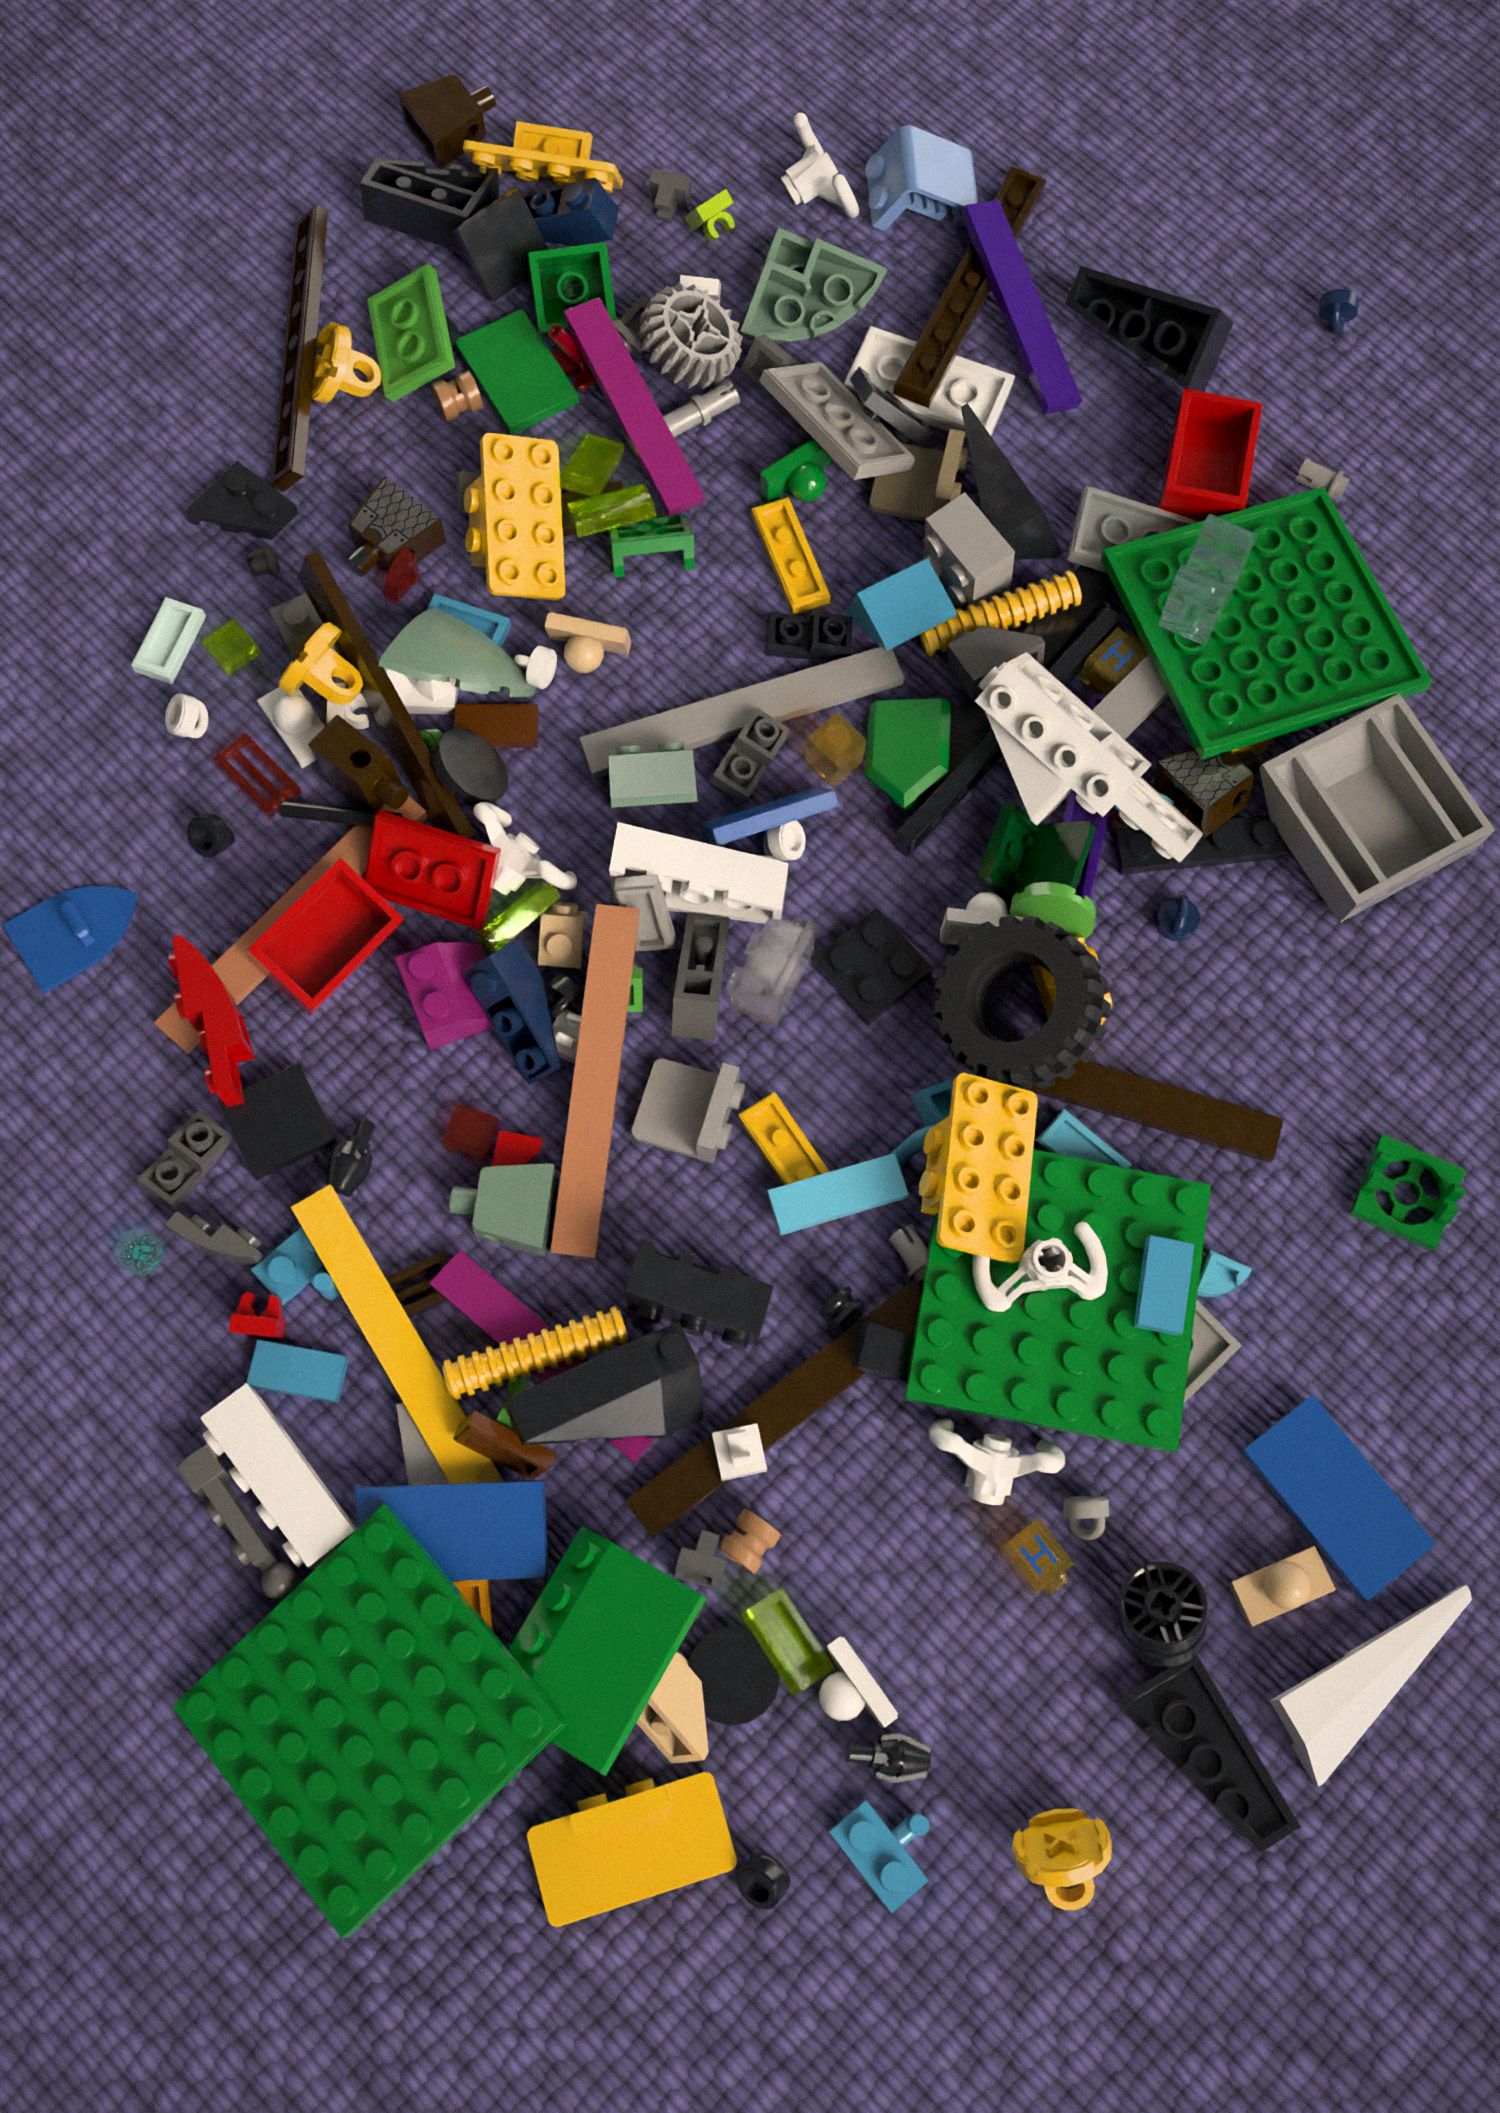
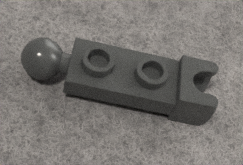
M208 1444L204 1445L176 1466L194 1493L204 1498L208 1497L209 1501L204 1504V1507L218 1527L224 1524L227 1525L235 1537L229 1544L238 1559L245 1566L251 1562L253 1566L260 1569L262 1572L261 1588L263 1593L270 1599L284 1600L298 1585L296 1570L290 1564L277 1561L279 1557L227 1482L232 1478L229 1473V1467L221 1455L218 1456Z

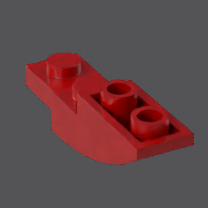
M173 936L174 953L169 954V965L173 977L179 979L181 991L175 993V1003L182 1019L187 1018L195 1030L198 1031L203 1052L205 1054L209 1053L211 1067L205 1068L208 1089L211 1094H217L227 1107L244 1103L238 1063L255 1059L243 1016L234 998L210 963L183 936Z

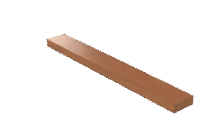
M409 796L406 802L398 809H392L387 804H384L380 809L381 811L402 813L403 818L422 823L428 817L426 810ZM355 825L212 965V968L220 977L237 1005L266 978L246 958L247 949L340 857L364 879L373 827ZM175 1002L154 1022L155 1026L187 1055L200 1043L198 1031L195 1030L187 1018L182 1019L180 1017Z
M596 904L550 1251L552 1254L596 1259L640 919V909L602 904Z

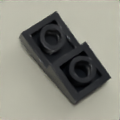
M814 610L810 618L770 611L766 618L764 655L794 659H836L850 656L852 653L853 617Z
M862 1322L851 1366L879 1379L895 1380L906 1385L914 1337L874 1323Z

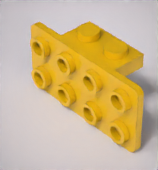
M516 121L513 147L464 140L463 150L471 159V162L479 166V171L485 174L486 167L498 168L499 176L502 170L515 172L517 178L532 182L538 181V177L541 176L553 178V183L559 186L597 178L607 193H612L613 188L622 189L623 179L614 164L590 160L593 136L588 132Z
M486 433L480 439L481 475L466 489L464 494V509L469 513V528L466 533L465 544L467 551L471 552V566L486 567L487 590L493 595L559 600L565 595L566 588L558 445L552 440Z
M961 1073L954 1078L950 1115L931 1127L925 1136L923 1148L924 1153L927 1154L926 1171L922 1174L919 1183V1195L922 1196L921 1212L934 1216L936 1213H939L936 1240L939 1245L1010 1264L1021 1260L1024 1252L1038 1099L1034 1092L967 1073Z
M702 1772L655 1787L653 1778L625 1786L627 1797L611 1802L607 1801L606 1793L577 1802L580 1812L530 1828L527 1833V1840L549 1923L554 1927H560L733 1870L736 1867L737 1858L712 1774Z

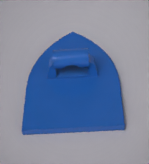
M89 886L71 889L41 902L4 923L3 927L39 988L45 994L89 969L111 952L126 932L132 920L138 895L125 889L108 886Z

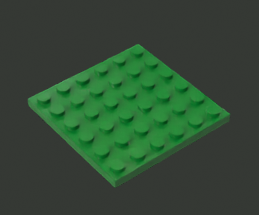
M1324 487L1103 549L1100 560L1201 760L1372 708L1399 693L1403 698L1427 691L1432 683L1429 674Z
M1033 1149L1024 1252L1037 1240L1059 1239L1068 1251L1071 1252L1073 1257L1072 1263L1089 1274L1091 1270L1089 1258L1084 1246L1074 1232L1076 1224L1086 1222L1099 1238L1106 1255L1108 1270L1106 1290L1103 1295L1092 1300L1083 1299L1068 1288L1022 1293L1012 1302L1011 1307L1003 1312L992 1311L986 1308L976 1291L972 1274L973 1254L943 1247L938 1244L936 1232L939 1213H936L935 1216L933 1215L904 1400L1170 1453L1177 1452L1211 1185ZM1150 1235L1195 1244L1183 1334L1179 1336L1133 1327L1145 1238ZM990 1259L989 1272L991 1282L995 1286L1000 1287L1018 1270L1019 1261L1010 1264ZM1039 1261L1040 1266L1046 1267L1043 1262ZM1020 1278L1012 1287L1016 1289L1023 1283L1022 1279Z
M385 1504L375 1511L172 1706L341 1939L351 1937L568 1725L392 1507Z

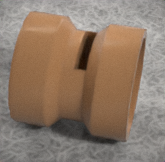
M468 370L457 374L455 380L450 382L441 380L431 384L434 399L446 423L457 419L461 412L469 411L473 413L483 409L479 390Z
M744 1508L736 1519L737 1528L731 1535H725L717 1549L737 1565L755 1575L763 1563L762 1555L766 1549L773 1548L782 1535L763 1519Z

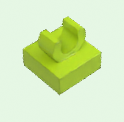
M727 189L696 207L684 218L692 231L703 225V233L706 239L712 242L719 237L714 227L715 222H720L726 232L735 227L732 216L724 212L734 202Z

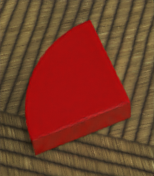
M499 1130L491 1166L530 1164L538 1157L543 1147V1138Z

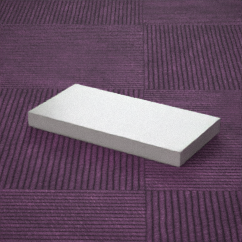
M870 326L843 385L861 401L850 381L851 376L860 366L869 374L868 377L873 384L884 392L888 390L893 394L894 384L917 342ZM956 356L929 408L897 395L894 396L923 419L927 425L947 432L950 429L965 431L964 438H967L961 407L968 403L992 436L1014 384L1015 375Z

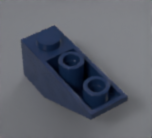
M597 178L523 195L545 242L580 246L613 239L619 208Z
M520 939L462 972L463 977L528 1085L561 1068L543 979Z

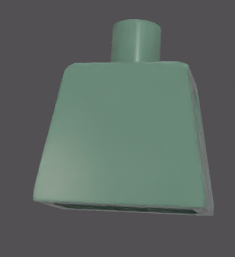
M545 1163L483 1167L480 1171L478 1189L452 1188L450 1213L472 1215V1230L475 1236L481 1240L546 1257L557 1180L554 1164Z

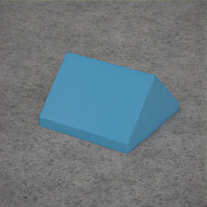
M928 558L858 592L846 610L847 616L853 617V623L885 651L957 616L956 610Z

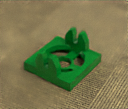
M676 514L670 517L657 516L610 521L608 523L615 578L625 577L623 556L682 550L685 570L695 569L694 535L687 515Z
M1382 1134L1376 1142L1349 1215L1429 1251H1433L1438 1246L1444 1227L1452 1221L1459 1210V1207L1455 1206V1204L1464 1196L1466 1191L1464 1187L1460 1186L1465 1170ZM1409 1161L1404 1176L1392 1180L1381 1174L1392 1162ZM1423 1168L1427 1169L1437 1181L1440 1200L1424 1194L1423 1187L1419 1183ZM1405 1182L1414 1187L1417 1193V1200L1413 1205L1407 1206L1397 1201L1394 1196V1187L1397 1183ZM1377 1189L1387 1193L1388 1201L1392 1205L1389 1216L1377 1202L1375 1194ZM1417 1207L1434 1214L1423 1223L1411 1225L1403 1223L1406 1213Z

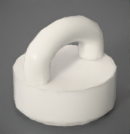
M537 646L532 652L531 657L516 655L514 661L518 666L527 669L526 681L528 684L545 689L551 683L555 674L557 654L554 649Z
M181 693L176 694L170 700L166 710L165 725L168 732L173 735L199 738L205 733L209 721L205 705L195 697Z
M797 820L765 831L763 846L767 856L775 857L780 861L797 860L801 857L805 849L806 840L803 828Z

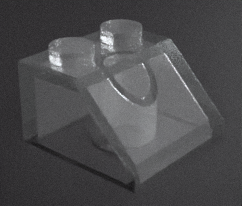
M768 919L762 932L755 930L745 949V953L749 957L744 967H735L726 987L727 990L731 991L730 1007L777 1028L813 956L817 924L806 920Z

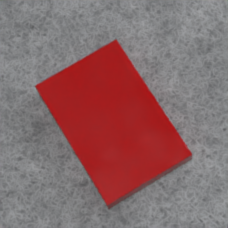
M380 810L374 819L364 880L385 900L482 930L486 926L501 849Z

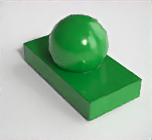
M814 438L761 471L759 495L766 504L773 502L788 491L791 492L793 497L802 502L817 500L823 494L827 485L823 469L830 465L831 456Z

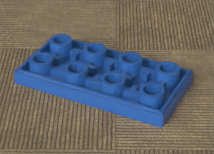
M1313 1394L1240 1451L1363 1603L1368 1602L1436 1545V1542Z
M545 1479L362 1486L356 1488L357 1529L383 1504L391 1506L451 1581L546 1578L548 1576Z

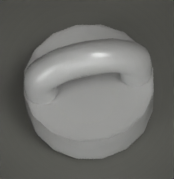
M1075 1496L1064 1498L1062 1501L1063 1518H1068L1069 1527L1078 1538L1093 1540L1103 1534L1105 1530V1517L1110 1516L1109 1499L1105 1496ZM1093 1518L1094 1526L1092 1528H1084L1080 1523V1519Z

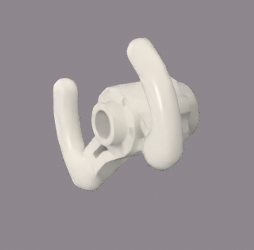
M797 113L794 116V125L806 151L802 159L788 168L786 175L781 177L789 195L796 205L801 202L806 204L819 196L842 207L849 218L857 217L859 206L848 182L843 175L837 174L838 171L827 152H823L810 127L807 116L804 113Z
M480 802L474 806L473 813L485 825L491 846L501 849L494 883L496 890L504 895H508L511 890L516 892L526 878H543L548 883L564 890L573 889L576 886L577 877L572 871L563 873L551 862L541 861V858L536 854L540 847L531 838L522 832L517 837L505 832L504 827H508L512 822L509 813L487 802Z
M1080 1222L1076 1224L1074 1232L1084 1246L1089 1258L1091 1269L1089 1274L1072 1263V1254L1062 1244L1061 1240L1056 1238L1046 1241L1037 1240L1023 1253L1019 1261L1018 1270L1000 1287L995 1286L991 1282L989 1272L990 1258L973 1254L972 1274L976 1291L984 1306L989 1310L1003 1312L1010 1308L1012 1302L1022 1293L1038 1290L1068 1288L1083 1299H1095L1105 1292L1108 1275L1106 1255L1099 1238L1088 1223ZM1039 1261L1043 1262L1046 1267L1040 1266ZM1021 1278L1023 1283L1014 1289L1012 1285Z
M949 1418L933 1422L928 1430L930 1440L937 1448L955 1453L968 1466L965 1486L969 1487L967 1495L981 1503L1001 1505L1004 1503L1005 1496H1010L1015 1477L1034 1471L1053 1474L1060 1471L1065 1465L1063 1451L1047 1439H1042L1037 1443L1036 1450L1038 1453L1019 1455V1451L1011 1447L1012 1440L997 1434H985L984 1440H976L973 1442V1445L967 1443L961 1436L952 1433L954 1423Z

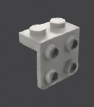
M657 1059L653 1064L632 1127L633 1138L642 1143L714 1164L718 1148L725 1150L730 1138L732 1124H728L727 1120L731 1108L739 1109L745 1090V1084L739 1082L740 1067L722 1063L718 1075L667 1059Z

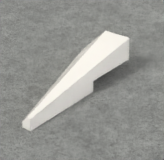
M1467 1585L1459 1586L1347 1652L1344 1654L1345 1657L1270 1700L1294 1741L1291 1744L1293 1750L1315 1787H1319L1328 1779L1470 1603L1472 1597Z

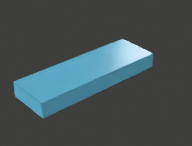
M895 1153L767 1190V1196L780 1236L908 1198L909 1195Z

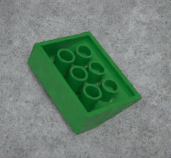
M583 1526L580 1527L508 1651L568 1723L550 1742L606 1776L707 1598Z

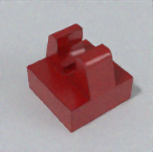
M244 1293L235 1314H231L229 1332L284 1338L287 1320H284L281 1298L269 1295L268 1306L259 1316V1312L254 1306L256 1294Z

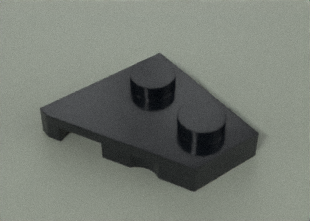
M859 366L851 376L850 381L863 403L861 410L877 423H880L882 419L893 426L891 429L892 433L904 443L909 445L914 441L925 448L934 436L927 423L905 406L890 391L886 390L884 392L873 384L868 377L869 374Z
M236 461L184 513L187 520L195 525H199L200 521L220 524L224 531L234 533L247 532L254 537L272 540L298 514L296 504L239 461Z

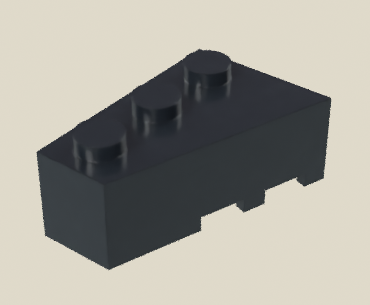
M376 158L360 182L364 220L464 253L453 229L499 198L498 168L486 167L485 174L462 172V165L450 164L449 170L426 169L425 162Z
M641 1238L625 1288L628 1309L635 1311V1318L653 1324H660L661 1319L675 1323L680 1322L684 1333L702 1337L704 1331L722 1336V1343L740 1349H747L748 1344L758 1346L773 1294V1285L722 1267L714 1270L693 1264L695 1257L679 1253L678 1259L652 1252L654 1243Z

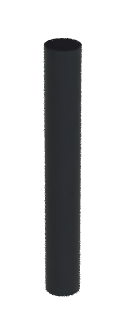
M283 801L280 807L281 816L286 818L373 827L375 815L380 811L294 801ZM384 811L387 813L403 817L402 813Z

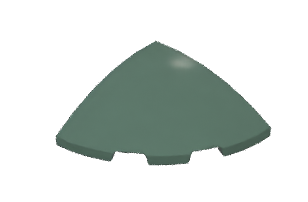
M778 227L768 250L739 334L753 339L765 334L773 342L778 343L814 339L840 328L844 322L865 307L880 286L887 268L819 238L812 242Z
M435 607L424 611L402 629L381 656L378 665L427 682L432 680L448 682L449 677L456 678L455 687L480 694H488L489 691L499 692L501 687H505L504 694L509 697L533 696L536 687L527 683L526 673L499 645L458 617Z

